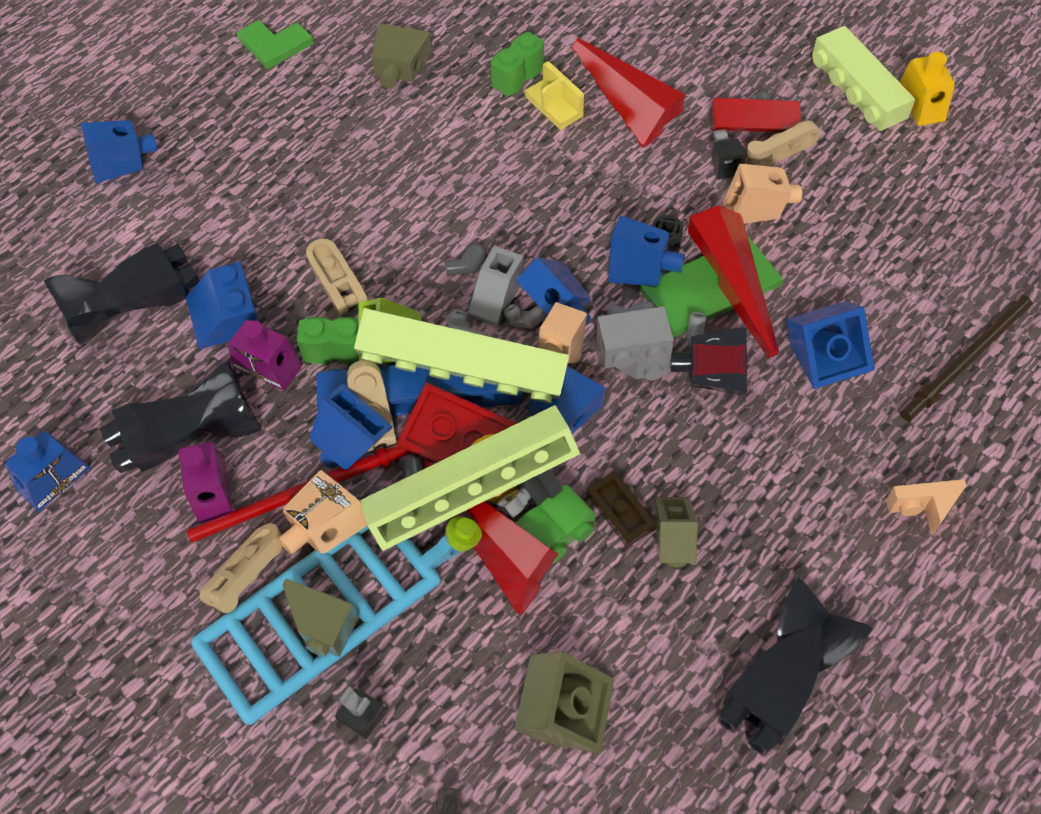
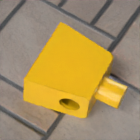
M932 52L929 56L911 60L900 80V84L915 98L911 114L917 126L946 121L955 85L945 66L947 56L942 52Z

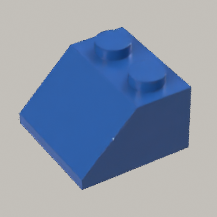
M240 261L208 270L186 297L199 350L230 341L247 320L259 322L250 287Z
M844 301L786 319L791 348L813 389L875 370L863 306Z

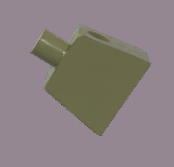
M379 23L372 59L375 75L381 76L379 81L382 86L392 89L396 86L398 79L411 82L415 80L432 53L430 32Z

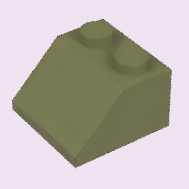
M563 651L530 655L514 730L537 741L601 754L614 678Z

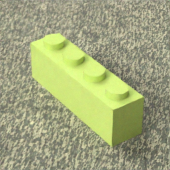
M846 26L816 38L812 55L814 64L818 68H822L829 75L832 84L839 86L846 94L848 101L852 105H856L864 113L868 123L874 124L879 131H882L909 118L915 98Z

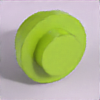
M463 516L452 518L445 529L448 544L458 551L470 550L478 545L482 537V531L477 523Z

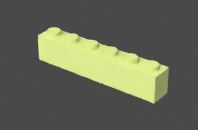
M366 308L363 309L354 346L355 351L358 354H362L361 360L372 361L375 364H382L383 359L396 362L395 368L409 372H415L416 367L430 370V376L449 380L450 375L464 378V384L483 388L484 383L498 386V392L509 395H517L518 390L532 393L531 399L544 403H551L552 398L559 400L569 359L567 354Z
M556 405L360 500L367 526L382 551L580 455V452L567 423Z

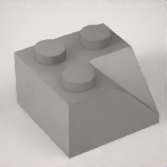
M665 306L598 316L596 355L604 368L615 367L635 379L645 378L649 381L660 379L669 373L674 339Z

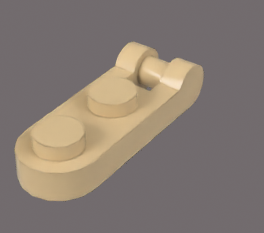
M802 121L793 128L782 133H776L763 142L751 141L747 147L745 164L771 166L813 146L820 138L821 130L813 121Z
M318 239L309 244L306 250L309 265L339 316L348 313V309L357 305L358 302L368 301L362 286L333 241ZM350 289L351 294L344 297L341 296V292Z
M360 360L353 363L347 372L348 388L393 425L382 372L379 366L368 360ZM394 425L367 452L374 451V447L387 445V448L396 445L397 439Z
M269 523L253 532L203 586L200 592L201 601L223 613H230L235 610L238 604V596L258 578L259 573L272 558L279 555L282 551L283 546L278 540L283 535L282 531L275 524Z

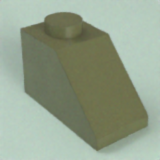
M655 497L656 542L659 563H665L670 567H683L687 563H696L698 521L690 497Z
M286 578L282 586L298 632L306 643V649L322 657H326L328 653L340 657L359 618L354 605Z

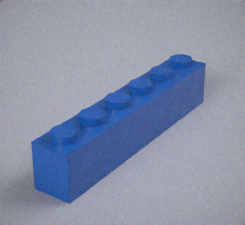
M396 364L379 367L382 372L391 416L411 414L426 382L480 407L522 404V391L519 390L517 395H509L498 392L497 385L484 383L483 388L464 384V378L450 375L449 380L439 379L430 376V370L416 367L415 372L395 368ZM331 369L327 372L316 373L318 410L323 398L341 384L348 388V370Z

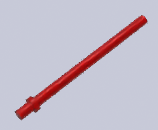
M397 445L387 449L380 447L376 449L377 453L356 461L349 469L340 467L326 474L337 483H340L381 465L383 468L390 466L389 462L401 458L403 455L408 454V452ZM310 480L186 530L191 543H194L284 506Z

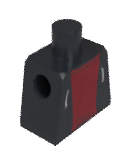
M746 327L692 336L690 343L691 352H672L671 372H691V387L745 395L747 393Z

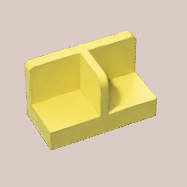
M549 61L543 64V80L526 89L525 97L562 130L583 117L584 94Z

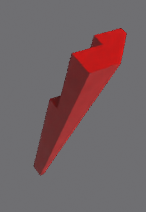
M577 38L572 46L573 52L577 53L585 69L589 70L595 79V83L615 111H618L625 125L633 132L641 147H646L663 133V126L683 111L684 93L580 38Z
M717 205L690 216L688 234L720 278L718 287L767 358L778 355L779 349L741 214Z
M427 459L423 463L424 469L434 465ZM486 501L453 516L470 518L480 527L482 537L478 545L473 548L514 610L522 615L542 588L538 583L556 559L558 553Z

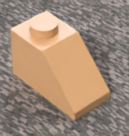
M556 302L540 327L538 348L569 355L568 363H578L582 354L587 313Z

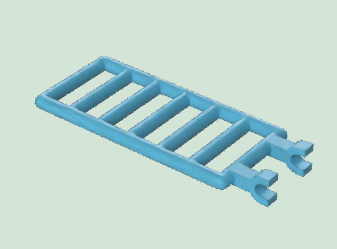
M366 526L325 554H320L317 550L311 552L237 605L235 610L226 613L195 635L191 640V645L245 724L251 725L440 584L441 578L435 569L461 551L452 548L448 544L446 535L441 538L437 545L423 555L409 538L396 544L423 578L405 591L361 536L362 533L369 529ZM347 544L352 546L393 599L391 603L377 613L373 611L332 557L333 554ZM320 565L345 599L354 605L364 623L352 631L340 657L328 653L326 657L318 656L314 659L271 600L284 590L282 584L286 578L308 587L302 577ZM258 608L302 667L301 670L284 682L240 622ZM226 631H229L271 691L252 706L209 645Z

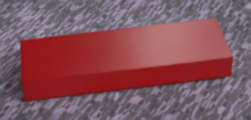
M714 98L712 101L713 130L725 129L726 131L782 133L801 122L800 101Z

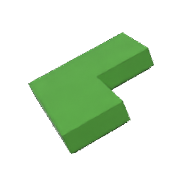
M260 20L236 32L238 40L267 70L314 44L313 37L298 22L275 35Z

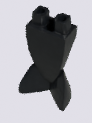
M156 243L124 260L104 277L101 282L69 275L52 276L44 280L66 319L71 334L79 346H82L91 341L120 313L148 307L172 306L185 300L187 297L185 291L196 286L199 278L191 264L176 272L174 271L175 268L188 263L179 244L162 250L160 245Z
M229 361L222 363L187 395L154 402L125 404L112 410L115 420L100 428L105 442L110 447L121 442L124 444V447L109 455L112 465L120 473L136 467L144 472L176 456L181 448L188 447L204 431L234 437H243L261 431V427L241 391L238 373Z
M798 578L791 587L784 603L778 626L777 643L761 654L736 680L726 694L723 701L724 706L717 722L729 732L735 733L744 719L757 728L748 744L752 749L765 757L777 744L781 746L792 730L811 695L818 673L839 663L854 652L865 641L873 628L852 619L829 614L807 584Z

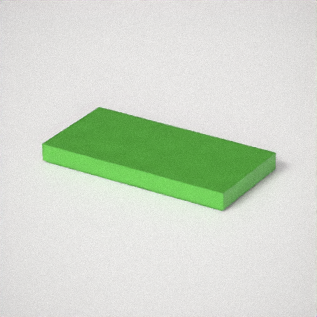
M748 236L763 294L782 286L784 279ZM704 256L684 265L681 273L671 271L664 274L659 285H641L640 289L645 299L653 303L655 307L665 306L674 338L687 332L690 313L692 312L704 313L707 316L706 322L734 309L718 287L720 278Z

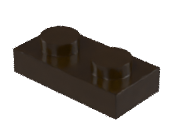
M616 471L586 488V495L626 548L656 530L657 524Z

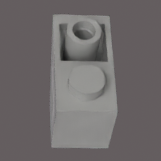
M497 246L492 248L480 269L468 311L469 317L498 327L504 316L505 308L511 304L520 287L516 279L524 272V256Z

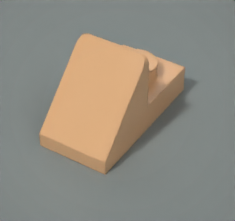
M965 479L894 486L886 499L889 513L901 512L903 516H913L924 510L931 535H933L965 489L966 482Z

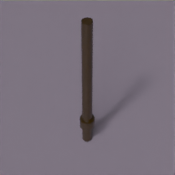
M1022 296L934 381L923 385L914 394L915 399L900 412L901 417L905 421L910 422L925 407L930 408L938 401L940 393L1032 306V300L1027 296Z

